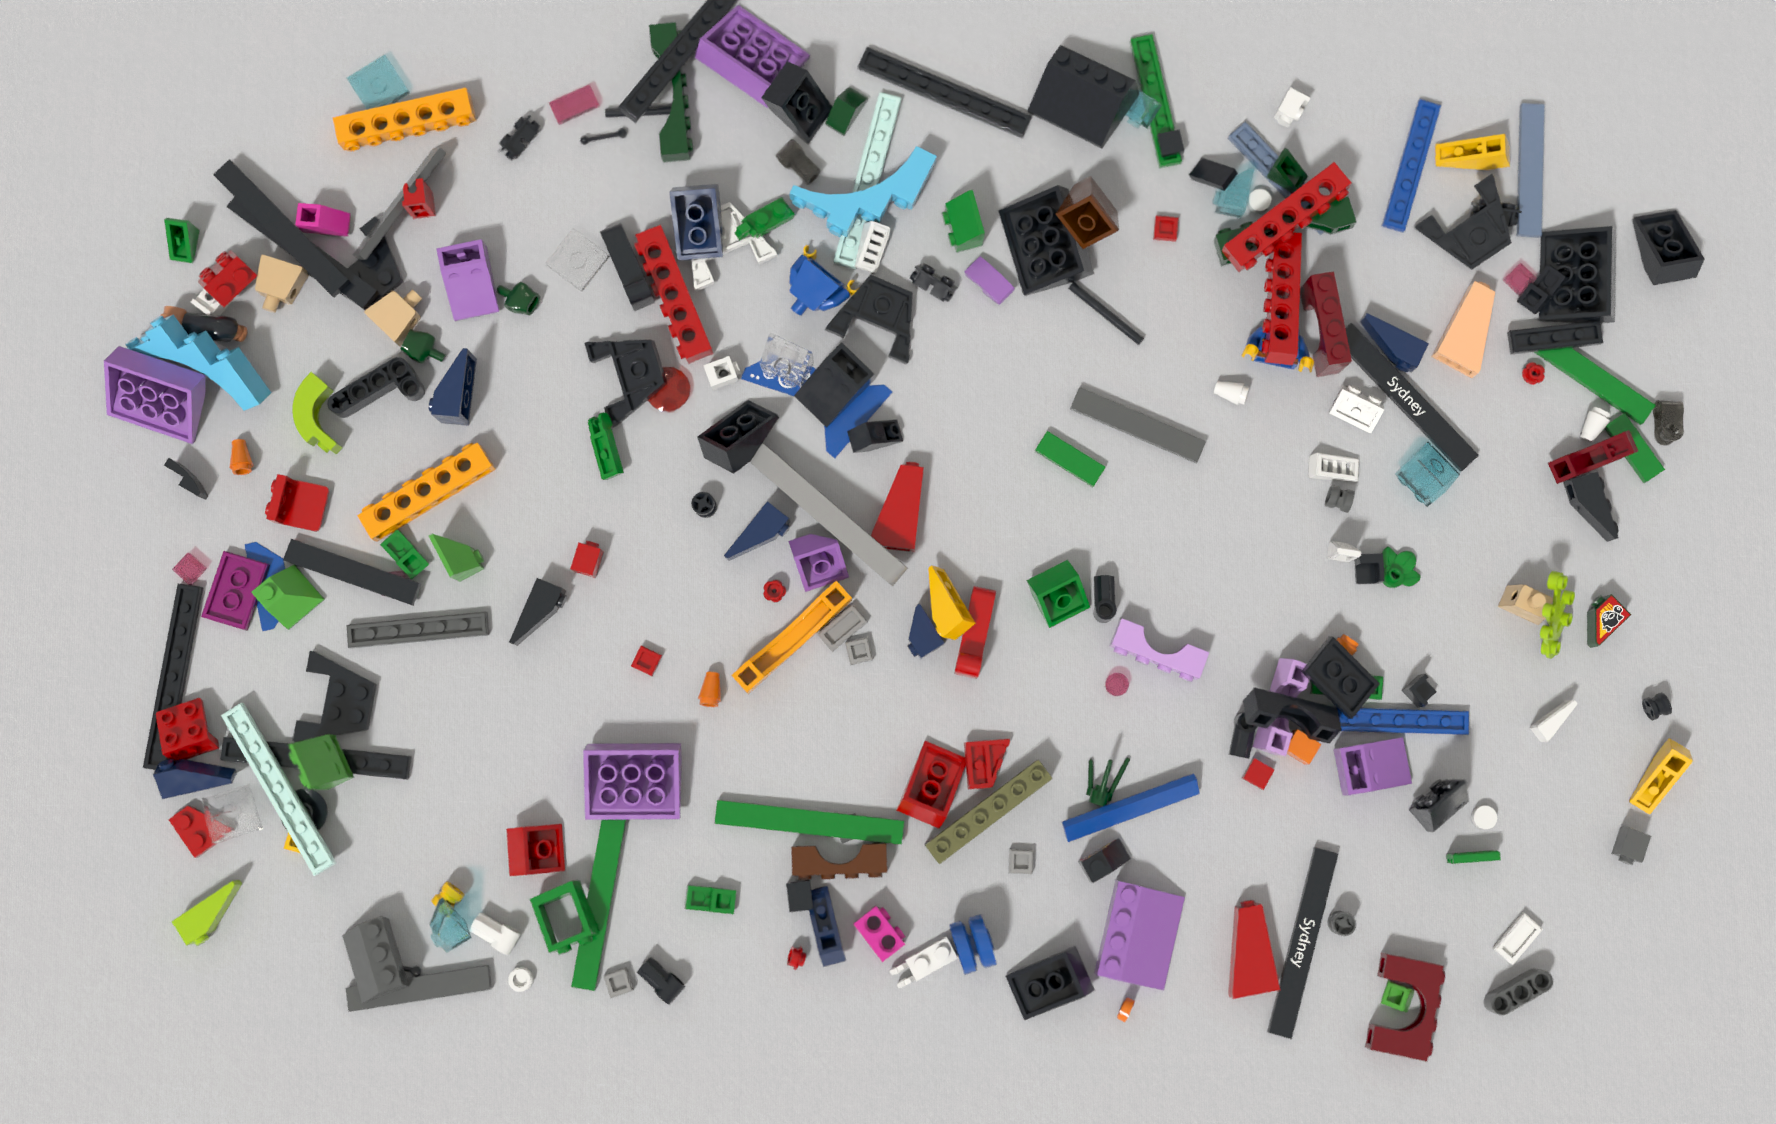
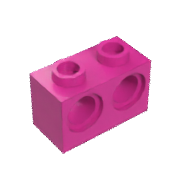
M875 905L853 924L880 960L884 962L905 945L903 939L906 936L898 926L892 927L888 921L891 919V916L884 907L879 909ZM877 916L881 920V925L877 929H871L867 925L869 917ZM886 935H891L895 938V944L891 948H886L882 945V938Z

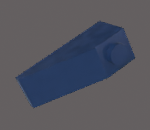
M1366 313L1361 318L1360 324L1389 361L1396 365L1397 369L1403 372H1413L1418 367L1429 343L1369 313Z
M767 501L725 553L724 557L731 561L776 540L779 535L783 537L791 527L788 525L790 519Z
M167 759L158 764L153 776L162 799L232 784L237 772L234 768L185 759L174 761L173 759Z
M828 886L811 890L813 909L809 910L822 965L825 967L844 962L846 957Z

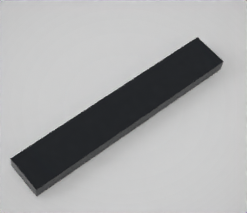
M293 539L290 540L283 561L413 606L421 587V583Z

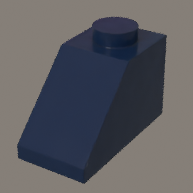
M918 604L915 608L908 638L910 644L907 647L913 657L918 655L921 660L942 647L945 643L922 606Z

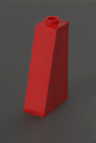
M906 462L905 465H900L871 533V536L888 550L915 551L924 467H919V463Z
M1254 900L1240 902L1241 906L1234 908L1228 989L1229 997L1232 999L1280 990L1263 906L1260 903H1255Z

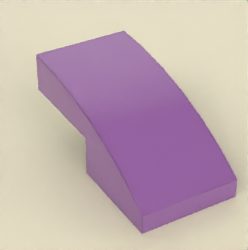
M981 256L964 271L966 277L982 288L983 293L998 305L1015 290Z

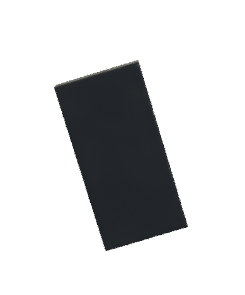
M1201 158L1189 176L1194 181L1225 191L1238 173L1235 168Z

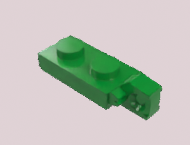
M781 197L742 219V224L736 227L734 234L739 241L749 235L753 238H759L792 220L795 214Z

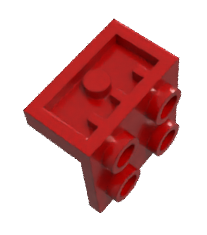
M196 698L156 713L162 754L168 759H173V761L179 759L187 760L220 748L218 739L208 732L203 700L201 698Z

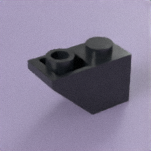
M897 419L865 422L847 431L853 453L869 452L903 442Z

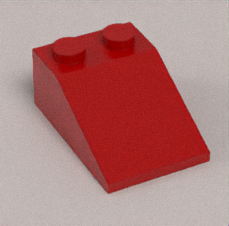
M924 741L896 811L940 829L947 818L966 765L965 757Z

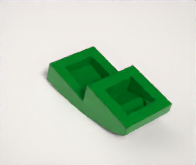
M396 529L380 543L382 548L396 561V564L411 580L429 565L427 560L399 529Z
M687 885L684 909L734 914L736 890Z

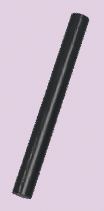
M1075 282L1069 286L1068 289L1137 345H1140L1145 339Z

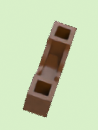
M886 843L863 844L858 855L853 860L843 864L827 861L821 856L816 846L791 847L792 876H797V880H812V875H821V879H835V874H845L846 879L859 878L861 873H868V878L883 877L882 873H887Z

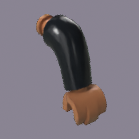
M165 306L163 314L160 315L166 318L174 314L188 335L193 332L199 334L207 331L213 341L225 342L231 340L242 342L247 336V328L239 325L235 318L228 316L189 313L183 308Z

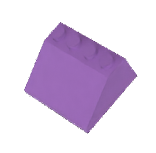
M739 5L700 38L695 55L697 60L766 108L768 106L761 97L788 61L802 68L810 57V54Z
M118 346L104 360L107 415L193 444L206 394L205 375Z
M681 743L586 745L583 750L585 820L680 819Z
M1115 880L1094 973L1098 976L1164 990L1185 897Z

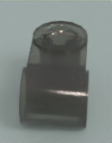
M1656 400V406L1653 409L1654 438L1660 445H1670L1683 436L1684 405L1682 401Z

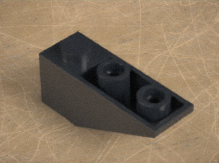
M1598 472L1575 477L1563 482L1570 505L1604 540L1609 542L1619 538L1618 525L1613 521L1611 503L1606 499L1604 481L1599 477Z

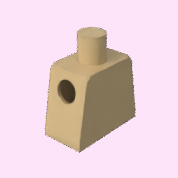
M262 254L255 285V291L266 297L262 309L276 313L279 302L289 305L293 304L309 276L306 273L307 270L301 266Z
M413 289L404 298L400 297L395 291H392L366 309L364 313L400 347L410 329L413 330L421 319V316L413 308L422 298Z
M1523 584L1508 585L1504 590L1498 607L1536 625H1540L1545 620V617L1542 616L1543 606L1546 603L1552 604L1553 598Z

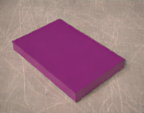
M223 551L201 617L248 631L258 601L251 592L265 581L270 565Z

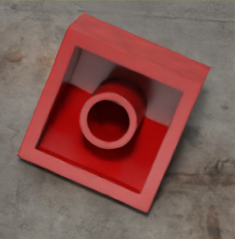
M562 824L506 829L509 876L565 871Z

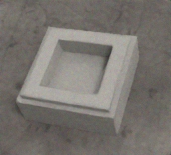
M868 637L845 642L850 666L873 660Z
M1009 849V873L1033 874V850Z
M627 967L603 975L610 999L634 990Z

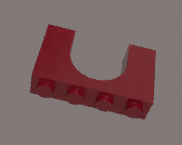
M1333 271L1311 275L1300 288L1303 311L1314 310L1319 325V348L1312 355L1316 377L1339 374L1352 362Z
M1381 952L1377 976L1405 982L1412 986L1418 994L1420 1010L1413 1023L1404 1028H1390L1369 1023L1365 1043L1366 1048L1428 1062V1056H1431L1433 1052L1432 1032H1435L1437 1028L1436 1009H1439L1441 1005L1439 991L1440 985H1443L1445 981L1444 966Z

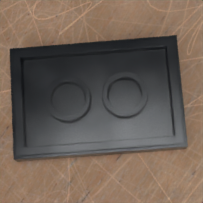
M1334 637L1327 638L1301 671L1348 719H1353L1380 685Z

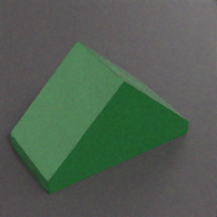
M165 218L170 260L193 263L200 230L190 221Z

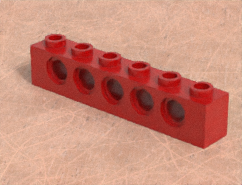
M1333 162L1226 243L1222 250L1223 254L1238 272H1241L1243 269L1248 271L1258 263L1256 259L1262 255L1268 256L1276 249V244L1280 241L1285 243L1294 236L1293 231L1299 227L1303 229L1313 221L1312 217L1317 213L1319 215L1324 214L1331 207L1330 203L1336 199L1339 202L1349 194L1348 189L1352 182L1337 164ZM1326 188L1330 194L1322 195L1319 189ZM1301 202H1309L1312 208L1304 209L1301 206ZM1289 215L1293 218L1294 222L1286 223L1282 217ZM1264 230H1273L1275 232V236H1266ZM1246 244H1255L1257 246V250H1248L1246 248Z
M661 224L635 234L638 242L634 243L639 256L644 255L646 263L642 265L647 277L652 275L655 283L651 284L655 296H660L663 304L659 306L664 318L669 316L672 323L668 325L672 338L677 337L680 345L676 346L681 359L686 358L688 364L714 354ZM659 250L661 255L658 258H651V252ZM666 270L670 272L669 276L665 279L658 277L661 271ZM669 292H678V296L675 299L670 300L667 298ZM683 311L687 313L685 319H675L678 312ZM688 332L695 333V338L691 341L683 339L684 335Z
M1293 232L1294 236L1287 242L1283 243L1280 241L1275 245L1276 249L1269 254V258L1266 260L1265 272H1269L1265 280L1264 292H1268V297L1265 298L1263 312H1267V319H1264L1262 332L1266 333V339H1263L1261 351L1265 353V362L1293 365L1298 355L1302 233Z

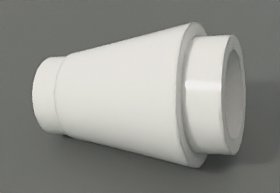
M1217 381L1214 394L1236 405H1244L1250 387L1244 386L1245 383Z
M1593 407L1591 411H1588L1580 437L1593 443L1610 422L1609 417L1611 414L1600 408Z

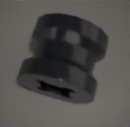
M699 492L692 498L691 505L697 515L702 518H709L715 514L717 503L712 495L707 492Z
M1662 692L1656 694L1654 698L1647 697L1642 700L1644 712L1652 721L1658 719L1660 715L1667 716L1672 713L1670 701Z

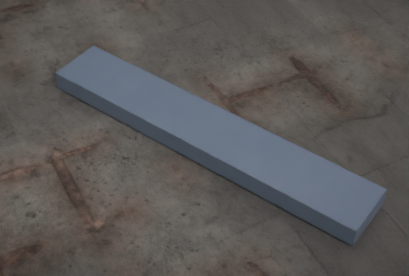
M1522 103L1519 107L1517 209L1522 211V213H1517L1516 236L1539 238L1542 236L1545 104Z
M1244 122L1229 135L1228 139L1266 178L1279 156ZM1266 178L1285 199L1292 194ZM1305 201L1301 202V206L1304 209H1306V206L1310 204L1309 202ZM1316 230L1320 236L1324 233L1323 231Z

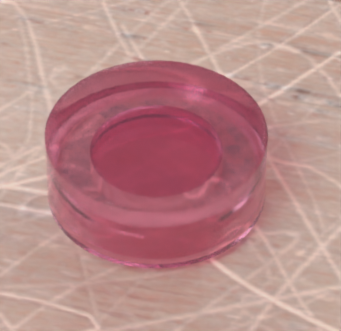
M1113 673L1105 680V689L1112 696H1121L1128 690V679L1121 673Z

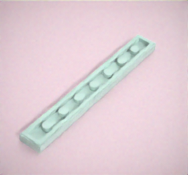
M882 92L879 93L853 192L862 191L879 184L901 97ZM858 215L847 237L841 235L834 264L856 269L855 262L863 225L867 223L861 217L862 215Z
M240 703L222 714L223 720L312 874L317 876L336 864L337 862L245 704Z

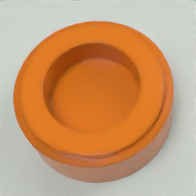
M1129 997L1125 998L1117 1019L1126 1022L1135 1000Z

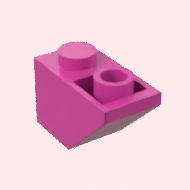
M298 203L295 225L303 233L349 237L351 214L324 205Z

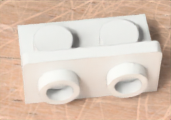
M1349 384L1348 387L1341 386L1340 393L1329 413L1366 432L1372 433L1385 409L1384 405L1381 404V399L1373 395L1367 397L1361 394L1359 388Z

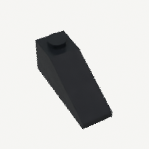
M536 578L509 643L518 646L557 613L559 608H563L567 599V595H565L566 590Z

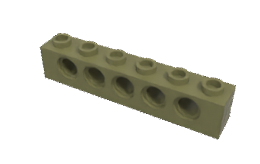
M1039 760L1034 761L925 844L926 848L938 864H941L1053 778Z

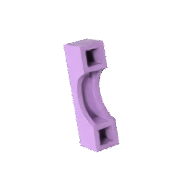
M1122 618L1117 624L1109 645L1114 648L1113 652L1119 655L1127 656V653L1136 656L1135 660L1146 665L1149 662L1158 665V670L1170 673L1172 670L1180 674L1179 678L1192 682L1193 679H1200L1210 653L1189 644L1184 645L1174 654L1159 653L1153 650L1147 643L1143 626Z
M1279 658L1270 691L1296 698L1307 688L1309 679L1301 672L1306 664L1295 659ZM1276 718L1267 729L1258 727L1252 747L1270 754L1286 756L1292 738V732L1288 724L1289 719Z

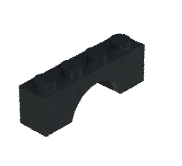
M1255 687L1243 700L1246 724L1267 729L1276 718H1285L1299 725L1309 739L1328 744L1342 731L1336 707Z

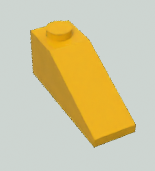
M1505 134L1435 144L1436 167L1478 170L1510 167V147Z
M931 565L928 568L932 619L936 624V631L941 637L956 640L976 623L945 570Z
M1668 738L1652 759L1629 802L1646 813L1651 814L1693 762L1690 750Z

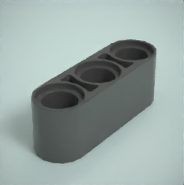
M1529 969L1486 994L1484 998L1485 1008L1492 1013L1506 1015L1549 991L1553 986V977L1545 970ZM1538 974H1541L1543 981L1541 985L1537 986L1535 978ZM1517 986H1521L1522 994L1517 998L1514 991ZM1500 997L1502 1005L1499 1009H1495L1494 1001Z

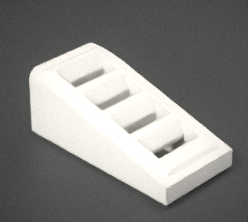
M874 221L864 223L855 267L873 274L877 272L889 237L890 227ZM870 240L875 241V242H876V245H875V244H872V243H869ZM867 249L874 251V254L866 252ZM864 257L871 259L872 263L863 261Z
M1323 453L1310 455L1309 478L1358 481L1359 459ZM1328 462H1330V472H1327ZM1337 463H1340L1339 474L1337 473ZM1346 463L1349 464V475H1346Z
M1336 541L1329 542L1327 558L1330 560L1349 563L1361 556V551L1351 544Z
M1566 700L1531 725L1530 729L1540 742H1548L1576 707L1577 702L1575 700Z

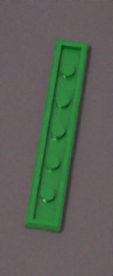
M1153 34L1131 38L1130 45L1158 166L1163 168L1181 164V154L1161 158L1156 137L1159 133L1174 131L1175 128Z
M1572 348L1534 352L1640 425L1644 424L1656 406Z

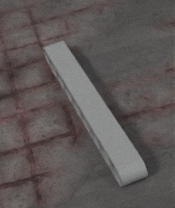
M762 443L750 463L893 586L908 568L767 445Z

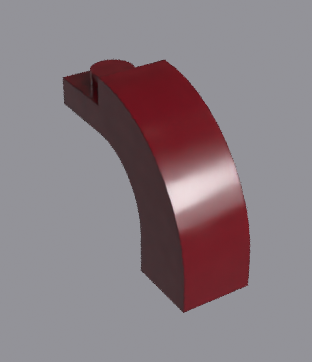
M1628 430L1553 460L1548 465L1556 483L1559 484L1638 452V449Z

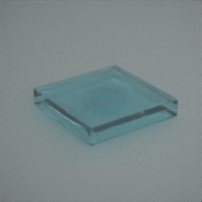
M385 54L347 77V80L367 110L394 104L410 94Z

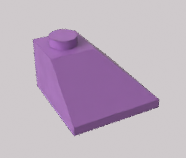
M808 534L789 541L805 592L849 578L838 540Z

